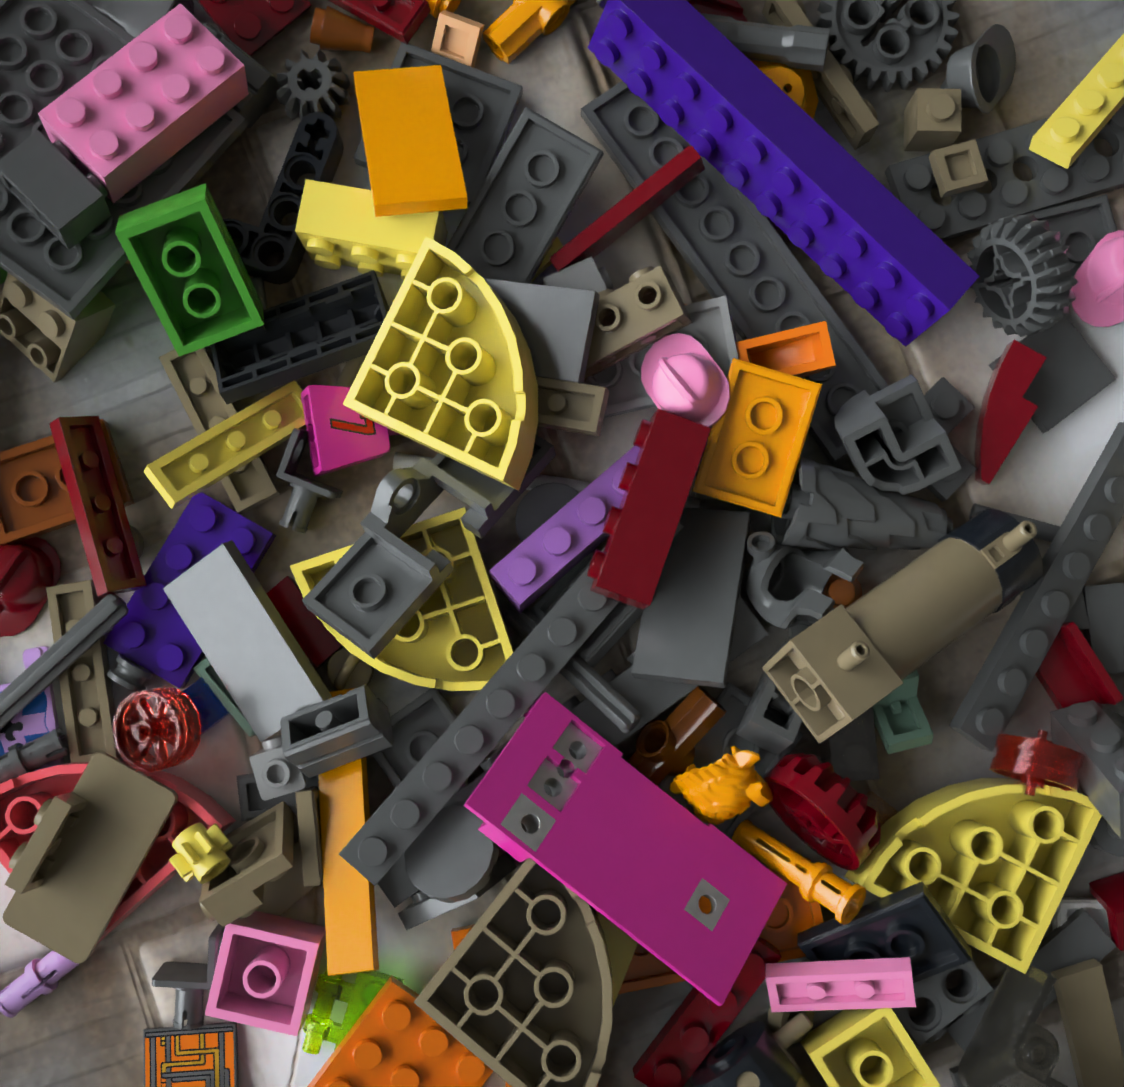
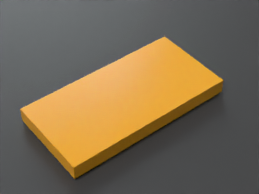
M441 65L354 71L355 92L375 217L467 209L468 197Z

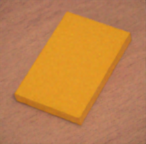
M733 358L726 377L730 387V400L727 410L719 421L711 426L692 491L781 518L823 384Z

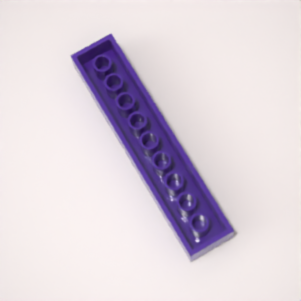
M687 0L607 1L588 45V49L596 56L597 60L613 71L633 94L646 102L666 125L672 127L692 145L698 154L714 166L730 185L736 187L747 197L763 216L768 217L788 236L795 246L801 248L820 266L827 276L833 278L848 292L856 304L865 308L884 326L889 335L898 339L905 347L950 311L980 277Z

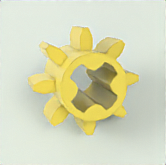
M196 823L186 828L175 838L172 847L177 854L172 856L169 861L186 882H189L195 876L203 884L211 881L227 868L231 860L225 852L231 849L233 845L217 824L212 825L207 830L202 823Z

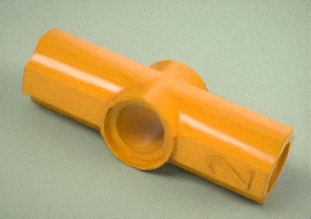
M513 0V4L483 32V40L501 62L504 61L510 64L541 33L549 35L563 23L570 11V6L576 0Z

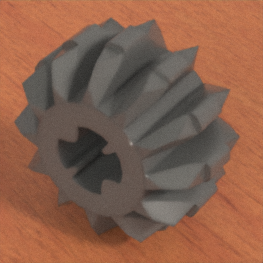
M302 49L300 53L301 61L296 63L286 58L285 66L288 72L277 73L276 80L281 88L277 90L276 95L280 104L285 105L287 116L292 120L300 117L301 121L310 113L321 112L341 119L342 112L339 106L350 105V96L348 91H346L350 88V81L348 75L341 72L340 62L336 58L327 61L325 53L320 49L313 59H309L307 52Z

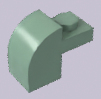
M917 670L904 678L902 685L866 711L871 726H876L887 754L932 744L934 734L917 698L919 682Z

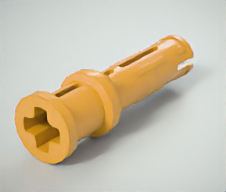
M749 820L741 822L734 831L732 840L767 867L800 887L799 891L802 894V898L810 903L817 901L835 913V920L841 924L846 925L850 923L860 911L866 898V888L858 883L851 885L833 873V867L827 863H812L784 843L756 827Z

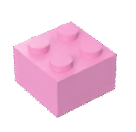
M255 911L246 918H238L226 925L205 1015L298 1036L308 1017L326 941L325 926Z

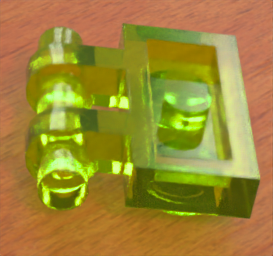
M326 966L324 974L318 976L315 991L318 995L313 1012L307 1015L303 1026V1031L306 1035L302 1050L309 1054H319L323 1040L336 1043V1049L391 975L378 971L357 973L355 983L353 984L342 979L343 975L328 976ZM393 976L394 978L403 983L404 979ZM335 999L348 1003L342 1024L330 1019Z

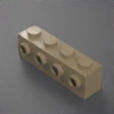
M652 266L642 268L629 277L630 282L615 291L610 288L598 293L600 299L584 381L588 377L594 376L615 365L616 362L628 358L631 354L641 351L664 336L670 335L693 323L671 276L661 266L655 269Z

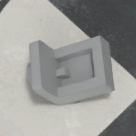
M281 735L262 741L263 749L249 757L261 799L266 801L304 789L307 786L305 774L299 770L298 766H294L285 758Z

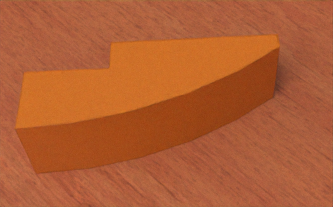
M826 321L736 342L739 360L803 378L836 367Z

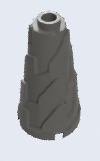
M802 456L799 458L781 518L771 515V534L775 539V543L791 547L835 550V546L876 551L877 547L920 550V548L933 547L940 538L953 530L952 519L947 517L945 509L940 508L936 503L907 494L902 495L896 491H882L874 486L870 487L864 479L855 477V473L821 464Z

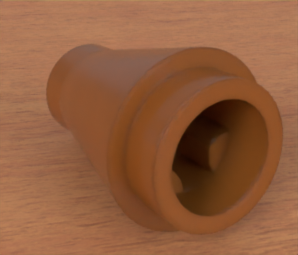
M327 6L326 10L318 7L315 8L311 25L310 43L320 45V50L371 53L375 27L366 25L330 6Z

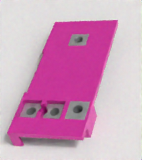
M543 693L523 715L525 717L524 721L463 806L484 821L478 830L518 862L531 858L717 1006L723 1005L787 883L713 824H704L621 758L623 754L621 751L548 693ZM569 748L575 752L576 759L570 755ZM557 767L563 770L564 778L558 774ZM544 784L550 787L552 797L545 792ZM521 823L525 825L527 832L523 830ZM701 896L707 897L711 902L709 914L703 913L699 908Z

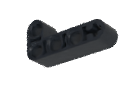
M310 113L299 123L259 227L236 219H223L232 239L243 238L242 244L237 251L250 276H261L264 281L280 285L288 283L298 272L306 250L295 232L297 222L293 225L284 226L281 225V221L288 213H299L304 185L296 184L300 176L311 173L315 174L313 179L315 181L332 183L343 155L344 145L336 123L325 113ZM272 253H284L281 263L272 267L266 266V260Z

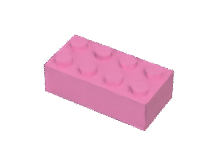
M180 3L42 109L38 115L52 143L57 140L60 141L76 160L75 166L84 175L89 172L92 173L107 190V197L115 203L249 95L245 66Z

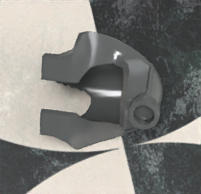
M759 531L751 534L747 540L748 552L753 556V560L747 570L745 589L755 609L772 625L785 630L798 624L809 627L835 609L833 608L835 604L834 599L823 594L830 576L834 574L853 582L864 569V562L852 557L846 547L828 551L799 550L795 546L775 545L773 535L768 532Z

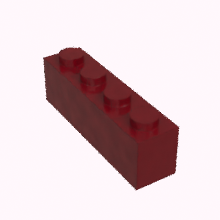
M657 409L650 421L642 419L633 442L634 446L640 447L635 464L626 463L618 484V489L625 491L620 507L611 506L602 532L609 534L604 552L596 549L587 572V576L594 579L590 591L642 610L651 605L711 430L710 427L661 409Z

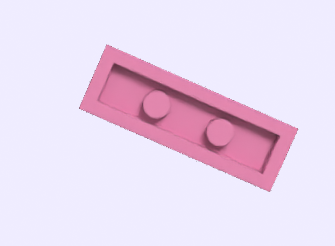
M910 957L766 964L765 978L772 1012L916 1007Z

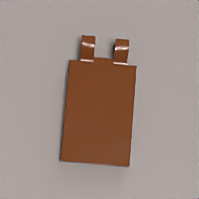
M100 419L124 507L135 504L108 423L104 419ZM53 435L0 452L1 546L13 545L77 523Z

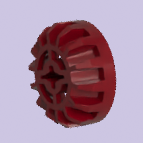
M813 754L785 755L763 778L772 791L773 799L769 805L778 817L808 847L834 865L850 871L857 870L880 844L881 823L878 822V812L867 806L868 797L855 791L849 784L851 781L849 777L843 779L834 772L831 763L821 764Z

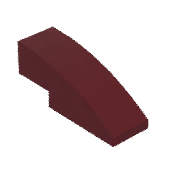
M1015 339L1007 344L993 370L982 400L977 422L974 463L977 468L975 470V481L982 485H990L1038 408L1037 405L1023 398V395L1047 357Z

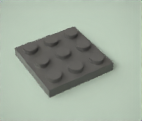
M401 42L390 69L441 65L468 197L467 207H469L499 154L523 95V87L409 43L406 45ZM362 136L353 159L355 164L368 169Z

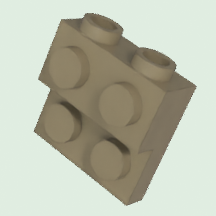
M285 801L225 835L233 845L231 849L225 852L231 861L221 874L211 881L202 884L201 896L199 897V903L205 916L211 921L216 920L222 928L238 918H246L254 913L263 904L264 883L280 879L293 867L294 813Z

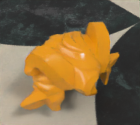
M732 746V755L724 754L715 763H710L708 766L697 768L694 763L688 766L685 773L676 775L673 779L674 781L670 784V790L674 794H683V798L687 800L688 804L693 806L695 815L707 824L718 825L737 814L741 815L750 807L751 801L760 807H765L772 801L773 796L768 783L755 770L754 764L760 760V754L750 750H740L737 746Z

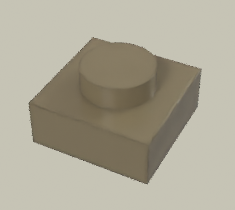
M976 139L933 150L928 157L941 198L981 188L988 182Z

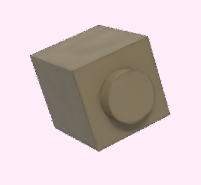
M917 88L904 109V151L932 152L936 149L951 146L962 132L961 89Z

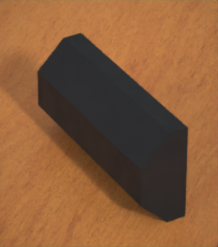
M375 271L364 273L263 310L264 325L212 344L211 348L219 393L226 404L368 354L389 311L388 303Z

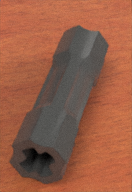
M700 13L750 60L781 63L790 68L823 72L830 37V29L803 25L792 27L737 21L729 16Z

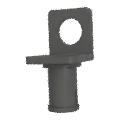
M294 428L276 477L290 482V486L294 487L279 524L286 528L292 526L291 530L306 533L318 497L341 498L343 491L296 472L308 437L306 429Z
M219 923L209 936L208 964L164 962L152 977L153 987L175 989L173 1026L177 1029H183L184 1020H187V1030L199 1028L204 1023V990L211 989L225 926L222 928Z

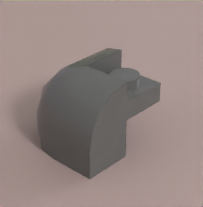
M912 374L872 395H869L864 389L850 398L838 410L834 418L835 428L853 465L870 487L874 486L882 491H899L902 495L921 490L962 469L946 431L934 419L920 385Z

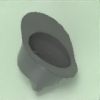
M994 24L987 28L974 43L952 54L947 63L946 78L940 89H961L962 108H979L982 113L989 114L1008 91L1013 81L1016 54L1010 32L1003 25Z

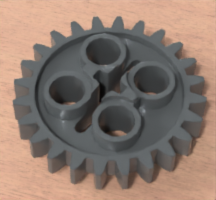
M821 0L817 11L822 14L818 18L816 27L830 29L829 45L832 46L829 50L835 59L840 58V64L853 70V84L861 76L867 77L868 90L873 88L877 80L882 81L885 92L890 91L895 80L905 90L911 83L912 77L918 83H922L928 71L935 73L942 63L941 59L945 60L952 47L950 44H952L958 34V31L952 27L958 21L960 14L950 10L957 0H910L901 8L896 19H890L868 46H862L861 43L874 33L879 22L884 23L895 12L903 0ZM849 17H857L865 25L855 24ZM911 17H918L924 22V25L915 23ZM881 46L891 47L896 54L886 53Z

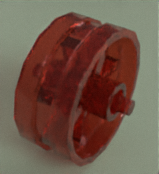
M163 686L131 693L120 702L114 715L112 733L115 747L123 761L130 766L139 767L148 772H155L181 765L191 758L200 743L202 726L199 712L191 698L179 689ZM151 696L156 697L154 712L146 701ZM167 708L172 715H166ZM139 715L143 718L142 721H139ZM166 742L174 747L170 757ZM152 745L154 746L156 758L148 752Z
M1039 729L1037 737L1029 738L998 734L994 745L996 748L995 757L991 759L989 770L1002 776L1019 780L1020 784L1026 785L1025 794L1029 796H1035L1036 788L1044 789V785L1061 788L1064 791L1076 792L1078 791L1080 781L1078 773L1079 769L1083 767L1085 756L1075 750L1053 744L1052 741L1047 740L1048 731Z

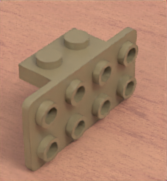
M108 753L95 754L72 792L54 796L53 799L49 798L44 802L34 818V824L37 825V828L29 842H23L13 854L9 862V868L13 870L4 885L16 892L3 913L5 924L74 963L80 964L88 960L178 800L177 793Z

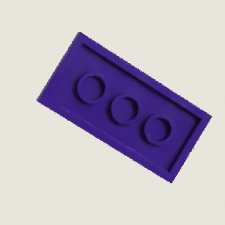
M203 492L193 496L144 575L147 586L133 593L127 603L128 614L112 628L103 644L179 689L185 688L195 672L193 668L201 662L205 654L163 588L221 544L233 540L254 573L277 535Z

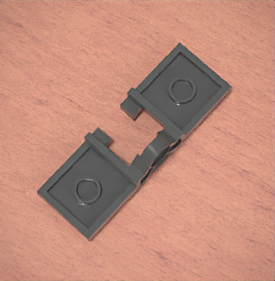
M536 435L532 458L519 491L440 453L431 461L421 457L413 467L390 471L379 483L371 512L360 523L365 533L302 600L303 604L309 611L375 659L454 570L451 561L434 549L425 557L402 541L400 537L441 492L446 490L470 506L461 517V521L466 529L482 539L556 456L554 445Z

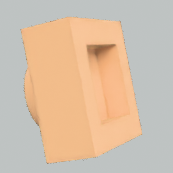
M443 10L439 13L431 52L467 66L475 67L485 24Z

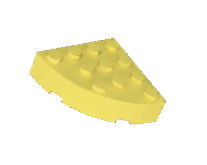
M426 236L343 405L371 421L519 491L532 458L538 425V384L530 349L517 320L485 279L455 252Z
M465 507L412 524L400 537L402 541L425 557L434 549L451 561L454 570L375 659L320 619L325 628L351 654L389 676L413 685L448 691L481 690L511 656L514 649L476 535L466 529L461 521V517L467 512ZM353 545L290 565L303 598Z
M979 778L952 784L916 799L888 819L881 826L880 844L857 870H848L844 877L855 884H860L867 891L880 898L923 881L967 944L1026 974L1102 815L1090 802L1088 796L1051 784L1020 778Z

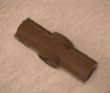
M700 685L697 686L665 721L653 720L643 726L636 739L637 750L626 762L655 785H658L667 775L676 776L683 774L686 768L693 763L695 757L694 746L727 711Z

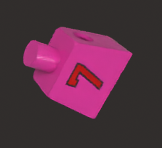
M308 385L301 392L314 477L382 457L390 452L389 436L401 435L343 405L351 387Z

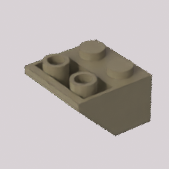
M8 273L0 297V334L13 343L30 359L34 366L42 370L55 383L61 380L104 336L116 304L103 292L99 291L80 314L72 320Z

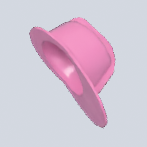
M1122 230L1105 235L1096 244L1074 275L1078 283L1071 288L1076 298L1071 302L1072 308L1082 321L1094 327H1110L1124 321V231Z
M686 334L666 335L655 342L645 354L641 366V381L647 394L659 409L707 427L719 421L726 412L730 400L729 381L723 370L700 342Z

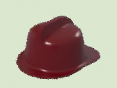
M34 537L13 545L0 546V637L15 636L27 630L36 620L48 600L46 587L56 586L60 579V558L56 549L46 540Z

